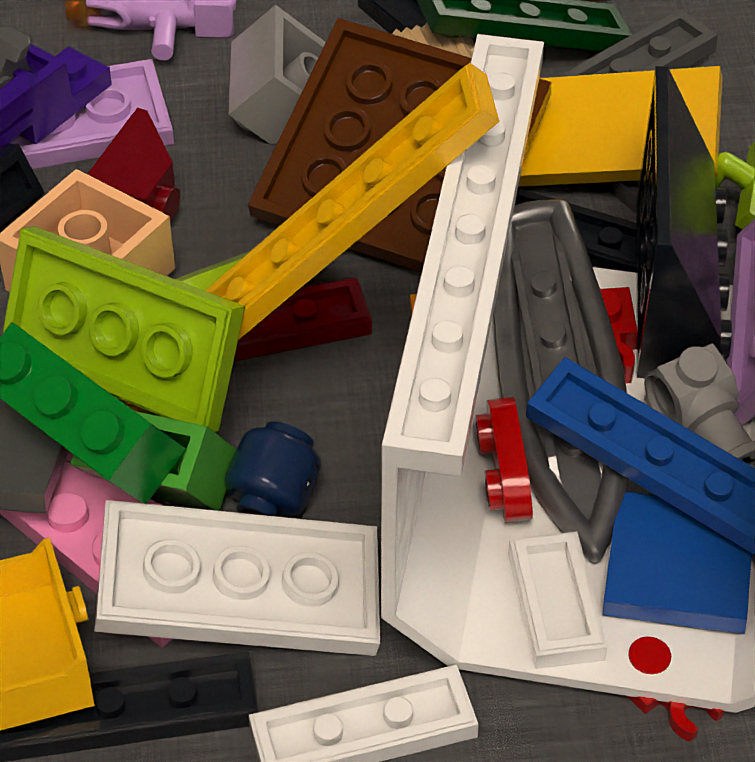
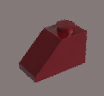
M136 108L87 175L170 216L171 221L176 215L180 203V191L178 188H175L173 162L148 111Z

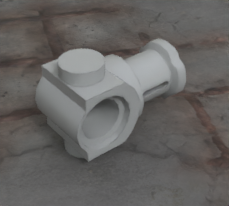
M713 343L705 347L687 348L679 358L658 366L645 375L644 386L646 395L644 401L648 406L750 466H755V441H752L735 416L739 408L735 375Z

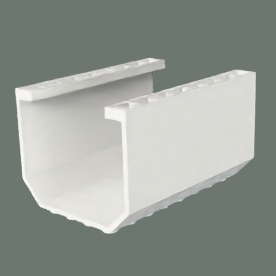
M477 34L471 64L487 74L500 122L448 164L445 171L382 442L381 618L447 666L457 664L459 670L631 697L654 698L657 701H672L689 706L708 709L715 708L734 713L755 707L754 554L751 556L747 623L745 634L603 616L611 537L601 561L592 562L584 555L607 644L605 661L535 669L508 554L510 539L563 532L540 503L531 484L533 519L505 523L502 509L489 510L484 471L495 469L492 453L480 454L475 415L487 413V400L503 398L496 347L494 307L542 67L544 42ZM593 267L600 289L630 287L636 319V273ZM730 285L727 311H720L721 319L730 320L733 285ZM634 349V375L632 382L626 383L627 393L646 404L644 401L646 395L645 378H637V349ZM754 416L743 425L752 441H755ZM630 479L628 480L626 492L654 495ZM649 636L665 642L672 656L669 667L665 671L653 675L644 674L636 670L628 657L629 648L635 640Z

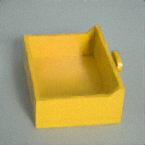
M50 537L43 539L31 553L0 560V731L95 706L87 660L76 623L88 621L85 603L79 586L72 587V591L66 592Z

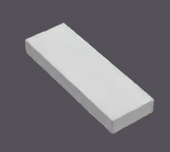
M457 664L249 715L250 731L259 762H381L477 738L479 725Z

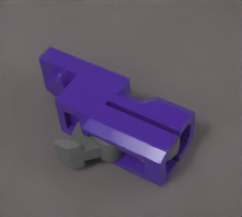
M12 26L0 27V148L7 143L10 144L19 136L34 144L39 143L112 85L110 67L70 46L58 55L53 56L33 45V38Z

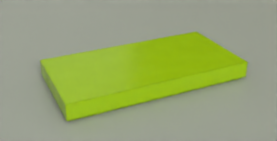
M32 226L21 228L3 333L10 323L13 322L114 397L162 417L204 425L216 432L219 431L245 306L55 233Z

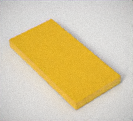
M720 66L669 69L714 161L716 177L718 174L723 78ZM655 70L540 78L552 82L551 96L523 160L518 186L639 180Z

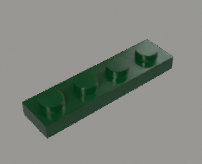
M417 0L431 32L448 38L459 36L477 37V34L541 41L544 42V48L560 46L579 48L591 53H600L632 35L615 4L583 0Z

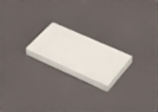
M106 500L94 632L375 656L380 645L377 526Z

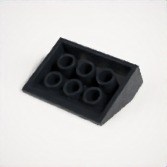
M663 66L655 67L636 200L637 378H645L649 371L679 358L682 352L690 347H705L713 343L721 356L728 358L732 340L731 320L721 319L720 312L727 311L730 292L729 274H719V266L724 267L726 263L728 233L727 230H717V224H722L724 220L726 190L725 188L715 187L714 161L669 67Z

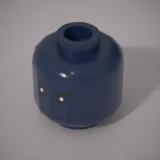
M270 421L266 423L265 427H256L247 431L242 436L225 475L226 489L239 501L236 510L239 513L286 518H294L301 515L318 479L322 464L319 455L313 449V439L302 430L278 421Z

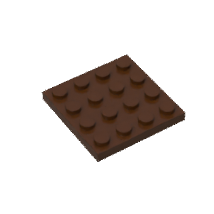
M337 18L248 203L250 216L280 226L460 69L471 63L472 58ZM540 78L524 158L551 96L552 82ZM446 167L351 245L349 249L422 272Z

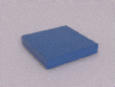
M626 492L618 515L614 519L603 616L745 634L752 553L656 495Z

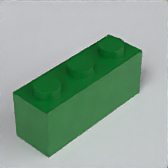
M11 322L0 336V399L106 480L140 502L147 504L187 449L15 323Z

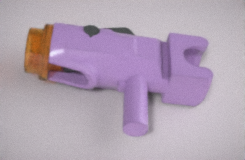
M65 0L67 20L79 21L81 27L98 26L114 30H154L151 52L158 60H168L173 56L176 29L195 27L196 37L228 38L234 35L233 11L236 9V0Z

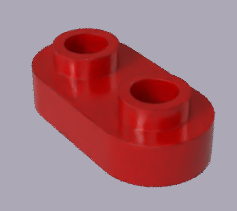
M513 396L487 400V413L475 415L480 454L492 453L495 469L484 471L489 510L502 509L505 523L533 519L530 480L515 398Z

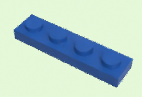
M564 357L527 402L526 417L755 555V468Z

